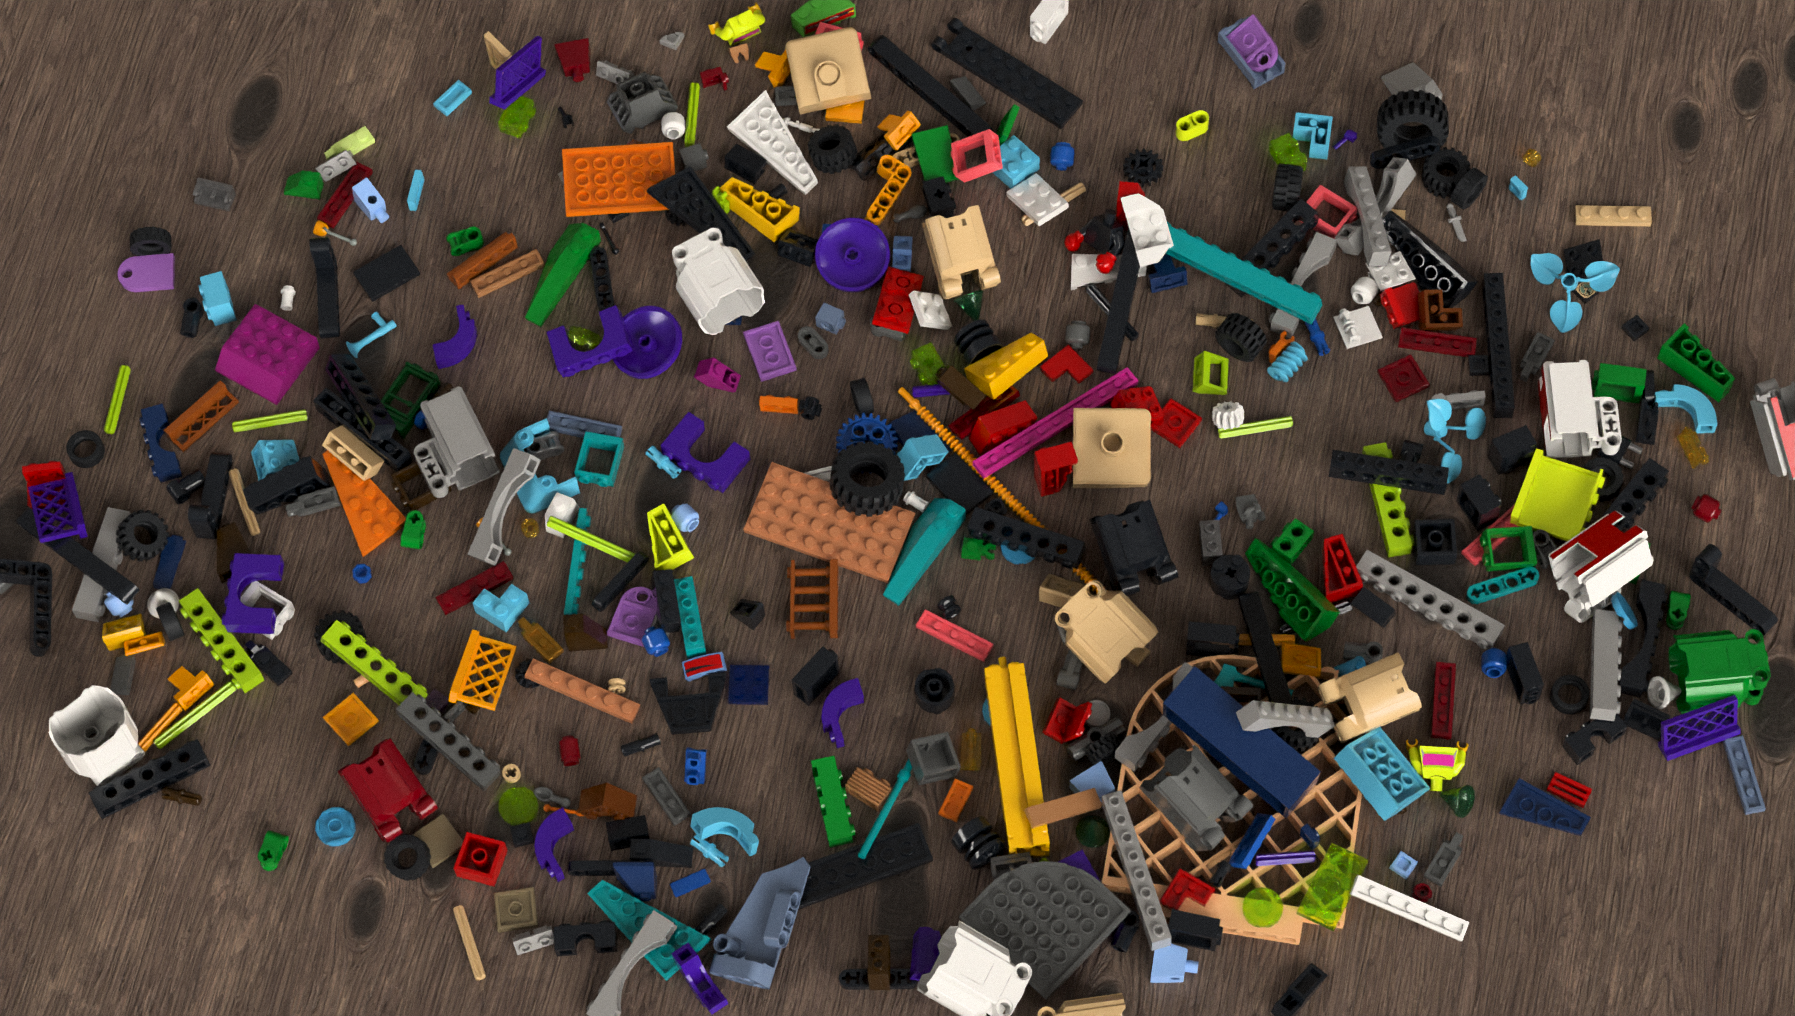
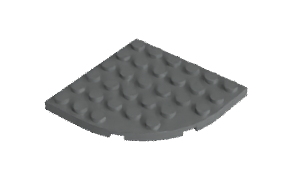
M1042 861L1021 865L1019 868L999 876L986 887L959 918L968 926L1006 947L1009 950L1010 959L1013 964H1028L1032 969V975L1028 984L1047 1001L1126 918L1131 910L1099 880L1086 871L1065 863ZM1017 969V973L1023 978V972Z

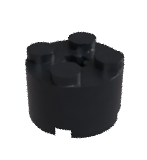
M1224 555L1213 562L1210 576V586L1213 592L1227 600L1237 599L1238 595L1244 594L1250 580V568L1241 555Z
M941 668L926 669L917 676L915 681V698L917 704L923 710L929 713L941 714L952 705L955 697L954 682L947 671Z

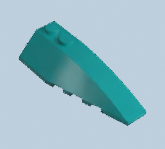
M934 498L910 530L883 593L884 597L898 606L902 603L966 520L965 508L950 499Z

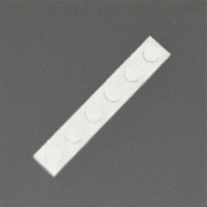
M1360 875L1356 876L1350 895L1458 941H1463L1469 925L1468 921Z

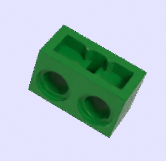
M1296 518L1291 523L1288 522L1282 530V535L1280 537L1276 536L1271 543L1272 550L1291 565L1313 540L1314 530ZM1293 533H1300L1301 536H1294ZM1286 546L1289 550H1283L1281 547Z

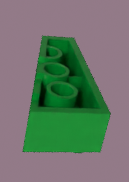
M1684 323L1662 345L1657 359L1714 400L1720 402L1730 392L1735 378L1720 361H1716L1712 357V352L1700 344V339L1696 335H1692L1688 330L1689 327Z
M835 756L811 760L814 782L829 847L853 843L852 836L856 835L854 824L849 823L848 818L852 817L849 805L845 806L844 799H847L845 787L841 788L840 781H843L841 769H837Z

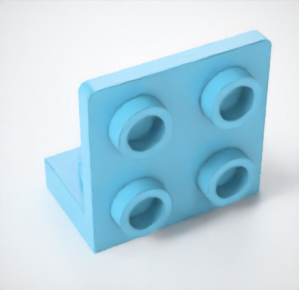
M259 440L251 451L259 481L267 475L274 474L282 470L283 467L292 465L300 460L294 440Z

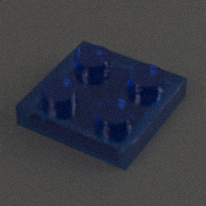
M730 665L729 704L768 705L769 665Z

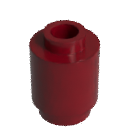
M571 735L562 737V740L559 741V750L564 766L579 764L581 756L578 739Z

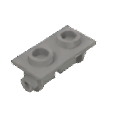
M607 60L597 61L596 76L615 84L632 78L635 75L632 73V70L622 67L619 69L617 65Z
M344 150L315 169L321 174L324 181L327 182L356 165V162L352 158V152Z
M544 925L534 929V934L530 935L529 931L516 934V937H513L512 940L517 956L554 944L552 927Z

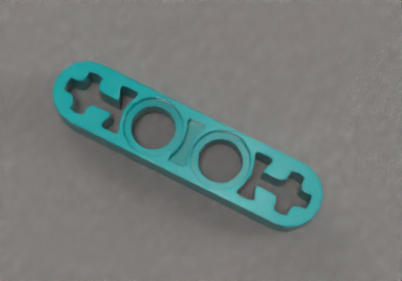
M1526 567L1474 584L1468 588L1466 598L1471 604H1480L1532 587L1538 582L1539 571L1534 567ZM1528 573L1531 576L1534 575L1533 580H1531L1529 577L1526 578ZM1511 578L1515 579L1517 585L1511 587L1506 581ZM1492 584L1497 585L1499 591L1493 593L1488 587ZM1473 591L1476 594L1480 593L1478 598L1475 595L1471 596Z

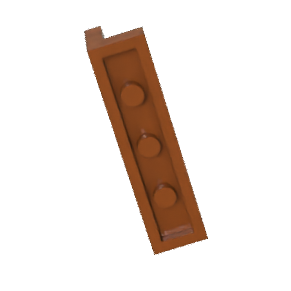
M504 232L448 272L447 277L458 290L461 289L470 280L476 278L518 248L515 236L512 233Z
M220 380L164 429L166 436L184 452L234 408L239 401L227 390L226 385ZM227 396L231 400L228 405L220 406V401ZM216 410V415L213 418H206L207 412ZM195 423H202L200 430L192 431V426ZM181 435H188V440L183 445L177 441Z

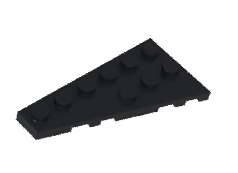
M691 166L647 189L646 192L698 233L701 234L710 228H717L722 233L724 245L738 249L745 260L752 258L756 254Z

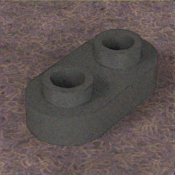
M806 326L799 330L798 341L813 358L823 359L828 355V344L815 329Z

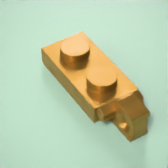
M524 617L518 621V626L523 630L521 632L523 638L548 664L564 652L563 648L538 623L533 622L530 624Z

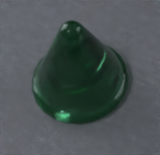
M977 290L959 296L953 301L973 321L979 320L984 290Z
M1471 785L1444 790L1440 793L1442 799L1454 811L1457 817L1463 818L1470 813L1475 801V791Z
M1098 816L1084 817L1076 827V836L1080 843L1086 847H1100L1109 838L1108 824Z

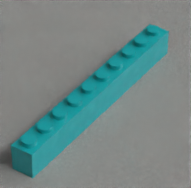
M1167 222L1174 246L1169 248L1165 254L1312 325L1322 307V300L1319 295L1314 292L1308 293L1297 284L1291 285L1283 277H1275L1264 268L1258 269L1250 261H1242L1231 252L1225 253L1214 244L1209 245L1198 236L1192 237L1181 228L1176 229Z

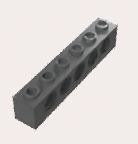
M412 692L396 708V714L482 791H485L500 776L499 764L493 759L489 760L484 756L485 752L478 746L474 747L470 743L471 740L464 733L460 735L455 730L456 727L451 721L442 719L440 717L441 713L436 708H430L426 704L427 701L420 694L416 696ZM423 711L426 715L423 718H417L415 713ZM432 724H438L440 729L432 731L429 727ZM447 737H453L455 742L447 744L444 740ZM467 750L470 754L467 757H461L459 752ZM476 763H482L484 768L476 770L473 766Z

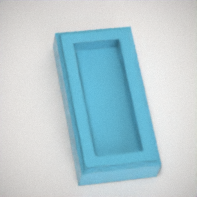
M457 80L433 105L445 116H448L472 94V90L460 80Z
M415 170L407 199L409 210L416 211L418 208L424 184V176L421 170Z

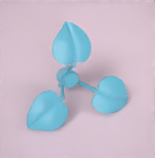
M1551 253L1531 255V269L1538 282L1550 285L1554 282L1555 278L1561 279L1564 289L1567 290V302L1559 300L1550 309V318L1561 333L1572 330L1581 320L1582 307L1578 302H1571L1570 294L1577 287L1578 282L1590 281V287L1593 290L1604 292L1614 285L1620 268L1611 262L1596 261L1586 267L1585 274L1588 277L1587 279L1576 278L1572 273L1559 276L1558 274L1563 270V263L1557 255Z
M1431 399L1426 401L1429 421L1424 426V432L1426 435L1433 436L1434 441H1438L1450 451L1443 455L1441 467L1449 468L1448 484L1459 476L1462 469V459L1460 455L1455 454V451L1440 438L1446 436L1448 429L1466 430L1467 438L1475 440L1484 432L1486 416L1481 408L1474 407L1466 415V426H1447L1446 421L1450 419L1452 414L1450 403L1444 399Z

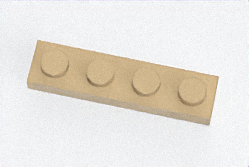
M1575 206V225L1651 227L1652 224L1651 207Z

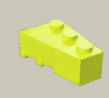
M665 504L647 512L655 570H673L693 559L694 557Z

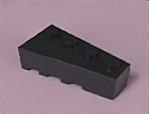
M311 456L301 458L292 465L283 467L282 470L274 474L267 475L258 482L249 484L248 487L242 490L249 509L258 515L280 507L281 502L292 503L298 496L315 492V490L323 487L326 489L332 486L325 468Z

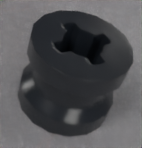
M953 595L943 598L937 604V607L943 611V616L947 620L954 618L962 610L955 603L956 599Z

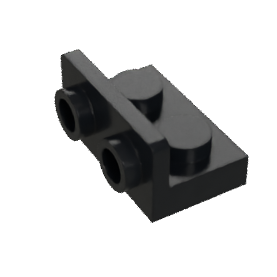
M788 229L779 240L777 255L811 267L818 240Z

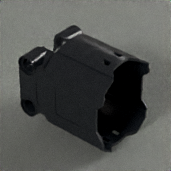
M1150 499L1129 504L1124 512L1118 515H1098L1089 519L1111 580L1110 586L1112 591H1122L1126 596L1140 592L1138 584L1140 581L1136 572L1144 569L1147 576H1150L1153 584L1160 585L1178 578L1176 566L1171 561Z

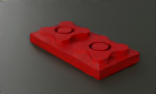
M888 266L872 324L908 334L914 315V308L909 294L912 291H920L924 276Z

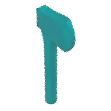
M1225 663L1214 681L1219 687H1234V682H1240L1265 690L1262 680L1243 675L1236 670V667ZM1289 689L1290 694H1291V697H1292L1293 690H1292V689Z

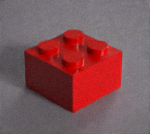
M466 832L453 868L456 876L495 887L508 851L506 844L503 841Z

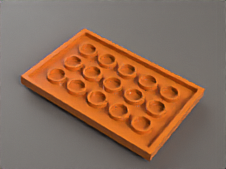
M673 142L562 149L566 217L669 210L646 191L649 187L675 174Z

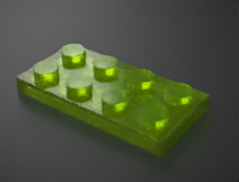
M1331 843L1297 910V915L1334 932L1352 896L1350 892L1357 875L1362 876L1369 860Z

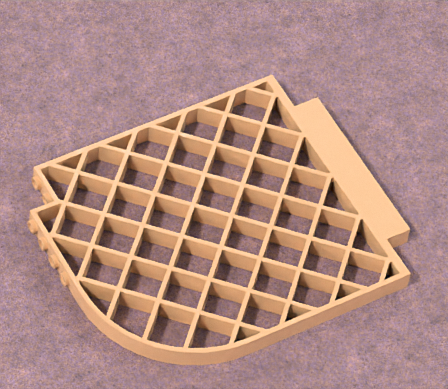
M1216 655L1188 662L1189 665L1192 667L1196 666L1199 670L1211 668L1217 676L1222 670L1221 666L1225 663L1231 666L1249 668L1241 673L1243 675L1254 677L1258 674L1261 677L1256 657ZM1181 666L1165 674L1145 693L1132 715L1126 737L1133 735V732L1137 734L1143 731L1137 721L1150 701L1155 704L1163 715L1164 701L1157 693L1173 682V676ZM1332 667L1321 668L1320 677L1290 672L1284 673L1298 675L1287 683L1289 689L1294 690L1307 682L1321 699L1317 689L1320 683L1317 679L1338 678L1339 670H1335ZM1234 682V687H1239L1243 683ZM1268 696L1261 701L1269 702ZM1321 699L1320 702L1314 705V707L1328 708L1338 721L1347 717L1337 705H1345L1344 700L1335 704L1324 705ZM1238 702L1243 707L1248 704L1247 702ZM1173 723L1169 726V733L1175 730L1189 749L1186 751H1192V746L1196 745L1205 755L1204 749ZM1288 726L1292 730L1298 728L1294 726ZM1336 732L1324 740L1320 737L1318 742L1314 744V747L1302 754L1309 761L1319 753H1322L1336 773L1317 786L1315 785L1287 819L1300 834L1301 827L1304 824L1294 812L1315 798L1330 817L1315 828L1319 835H1322L1336 825L1350 842V847L1331 859L1319 844L1313 851L1324 865L1305 878L1301 877L1292 864L1281 865L1295 884L1275 898L1259 877L1276 865L1259 866L1255 870H1252L1249 865L1247 869L1240 868L1246 876L1225 890L1222 886L1219 888L1212 885L1213 882H1209V879L1212 877L1209 869L1228 856L1232 857L1243 836L1231 843L1225 835L1220 841L1224 849L1205 862H1202L1195 851L1187 845L1185 837L1181 835L1175 826L1139 788L1144 780H1152L1164 768L1165 757L1158 748L1153 753L1150 752V754L1161 768L1142 781H1139L1130 768L1122 764L1117 791H1123L1124 779L1126 777L1133 787L1122 793L1125 803L1139 794L1153 811L1152 815L1134 826L1143 855L1146 858L1145 861L1148 869L1153 867L1166 884H1154L1158 899H1161L1173 880L1160 864V861L1181 848L1196 867L1189 874L1196 878L1202 875L1208 884L1215 888V893L1212 894L1205 907L1187 897L1179 911L1221 919L1222 933L1299 945L1303 922L1343 929L1362 793L1352 783L1343 769L1339 767L1334 759L1335 754L1329 748L1339 741ZM1362 735L1358 736L1357 738H1355V739H1353V740H1354V741L1357 740L1358 738L1362 737ZM1224 766L1219 769L1224 777L1231 773ZM1168 771L1165 773V775L1172 776ZM1343 779L1355 794L1356 801L1340 812H1337L1323 795V792ZM1251 789L1243 794L1249 800L1257 796ZM1249 811L1243 818L1251 825L1255 817ZM1279 812L1274 814L1273 817L1276 820L1274 821L1271 827H1273L1275 824L1283 820L1285 817H1283ZM1354 813L1351 830L1344 819ZM1160 821L1174 838V841L1153 855L1139 834ZM1110 831L1102 884L1112 892L1132 895L1126 875L1112 858V852L1117 849ZM1268 833L1263 840V843L1271 853L1297 852L1307 845L1300 838L1281 851ZM1348 859L1345 877L1337 866ZM1109 869L1112 870L1116 877L1108 876ZM1327 872H1330L1344 891L1342 895L1324 906L1309 885ZM1252 883L1265 901L1234 897L1232 895ZM1302 891L1315 909L1284 905L1282 903ZM1161 905L1166 922L1169 924L1172 911ZM1341 906V913L1332 912Z

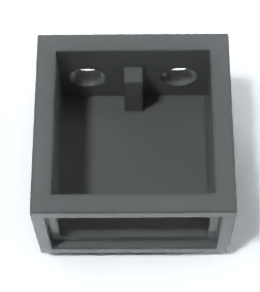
M948 732L913 739L906 749L918 785L954 778L961 768Z

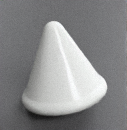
M167 588L155 591L147 602L149 613L159 618L156 607L168 602L172 604L176 613L179 608L178 595L173 590Z
M1656 676L1649 681L1647 697L1654 708L1664 709L1673 699L1681 694L1682 690L1663 677Z

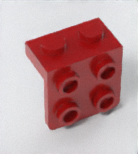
M1414 282L1392 289V287L1387 288L1380 294L1381 303L1387 311V317L1393 329L1419 320L1418 293L1420 292Z
M1150 386L1118 390L1110 402L1111 408L1147 409L1151 413V421L1162 420L1164 417L1154 390Z
M49 461L43 464L31 463L28 466H22V474L27 481V503L31 509L33 508L28 487L65 479L66 472L60 461ZM64 486L56 487L54 490L60 492ZM34 492V495L40 497L44 492ZM49 494L46 499L51 501L55 496ZM60 498L57 503L63 505L66 500ZM41 503L37 508L42 509L45 508L47 505Z
M1061 697L1057 698L1042 733L1061 744L1080 737L1085 730V721L1091 716L1092 703L1088 701L1076 707Z

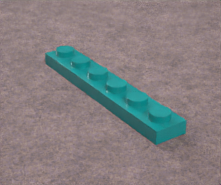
M579 508L576 527L587 531V527L591 526V516H588L586 508ZM574 539L564 615L578 614L579 604H576L577 597L580 598L581 596L579 581L583 580L584 569L581 567L582 562L586 561L584 546L588 544Z

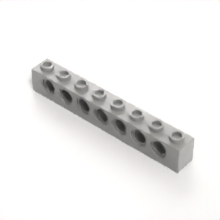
M1366 550L1356 566L1363 583L1372 585L1378 592L1390 595L1397 602L1401 601L1411 610L1421 612L1429 620L1441 623L1444 628L1459 633L1462 638L1470 639L1482 649L1494 648L1503 633L1504 624L1369 550ZM1377 571L1381 575L1376 576L1372 572ZM1396 581L1398 584L1392 585L1389 582ZM1412 590L1415 594H1408L1406 591ZM1424 600H1430L1432 603L1426 604ZM1447 609L1450 613H1443L1441 610ZM1458 619H1465L1467 622L1461 623ZM1481 628L1484 630V632L1480 633L1477 632L1475 629Z
M1122 791L1102 795V807L1150 949L1154 951L1171 946L1172 937Z

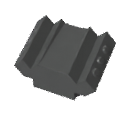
M645 72L616 84L617 91L611 93L606 101L622 130L630 134L633 133L635 127L643 129L647 124L659 119L662 120L666 113L676 112L678 108L662 77L654 74L649 75Z

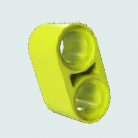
M1199 110L1180 118L1176 123V137L1178 140L1188 141L1207 132L1209 124L1208 113Z

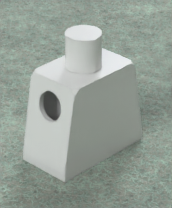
M560 493L555 494L545 513L546 532L564 538L565 534L548 527L547 521L550 516H554L571 524L579 510V506L573 498Z

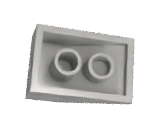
M1414 62L1381 76V79L1392 95H1397L1400 91L1423 90L1425 93L1430 92L1442 100L1443 94L1434 80Z

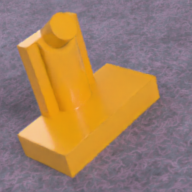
M786 49L781 56L763 52L755 64L756 68L771 71L768 78L774 88L782 87L791 73Z
M907 111L902 117L889 114L878 125V128L888 131L884 138L894 150H898L921 124L911 111Z
M183 666L168 678V681L180 690L173 697L184 711H187L214 686L212 680L203 670L194 676Z

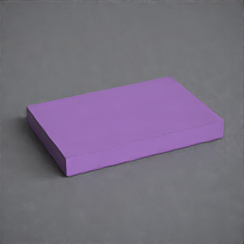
M779 321L743 332L761 382L797 371Z

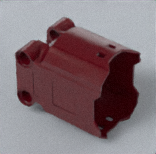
M391 738L375 745L372 755L359 764H347L337 771L383 842L388 843L403 833L399 825L400 823L394 814L406 806L420 820L438 809L436 803L427 794Z

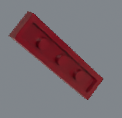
M356 161V165L352 167L317 216V221L325 222L328 227L334 229L354 200L352 187L365 178L369 179L373 174L372 169Z
M1401 327L1398 348L1469 357V355H1475L1477 338Z
M1010 386L994 400L987 396L974 410L967 411L949 425L950 431L962 440L972 432L979 416L1005 408L1020 397L1019 391Z
M503 561L435 598L443 613L447 615L474 601L483 589L491 592L514 578Z
M1436 662L1431 738L1449 740L1452 738L1456 663Z

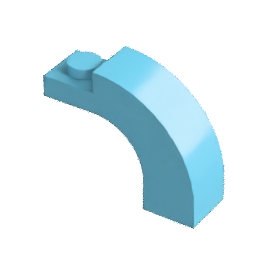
M1674 384L1672 391L1660 390L1655 392L1654 403L1657 402L1658 407H1679L1691 415L1695 433L1715 432L1717 427L1715 409L1709 399L1701 392L1689 386Z
M722 807L707 808L692 814L690 827L700 840L715 834H726L735 838L749 856L757 853L759 840L756 834L753 833L754 823L744 814Z

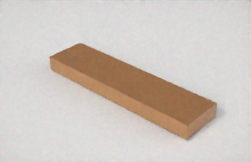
M537 249L470 280V284L477 297L480 298L543 268L545 263Z
M1095 788L1028 807L1024 811L1033 829L1100 809L1102 803Z

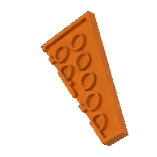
M327 450L323 453V457L361 554L364 557L405 526L406 517L370 478L363 481Z

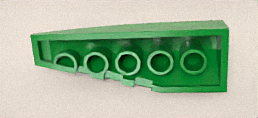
M585 223L569 224L548 255L526 313V320L542 327L589 260L591 250L598 247L601 243L598 230Z
M1255 538L1245 554L1255 572L1259 573L1262 578L1261 582L1264 588H1267L1270 592V598L1278 606L1281 617L1305 642L1330 628L1340 611L1291 564L1258 538Z

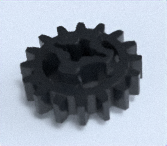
M1143 148L1142 152L1136 149L1135 154L1130 152L1129 158H1125V164H1123L1124 176L1128 177V182L1141 183V187H1144L1145 183L1151 186L1152 181L1157 183L1158 178L1162 177L1163 172L1162 159H1158L1159 154L1153 155L1152 150L1146 152L1145 148Z

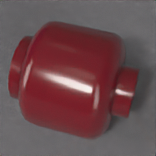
M1708 494L1698 495L1691 507L1693 515L1706 523H1709L1712 519L1717 520L1722 511L1719 509L1720 501Z

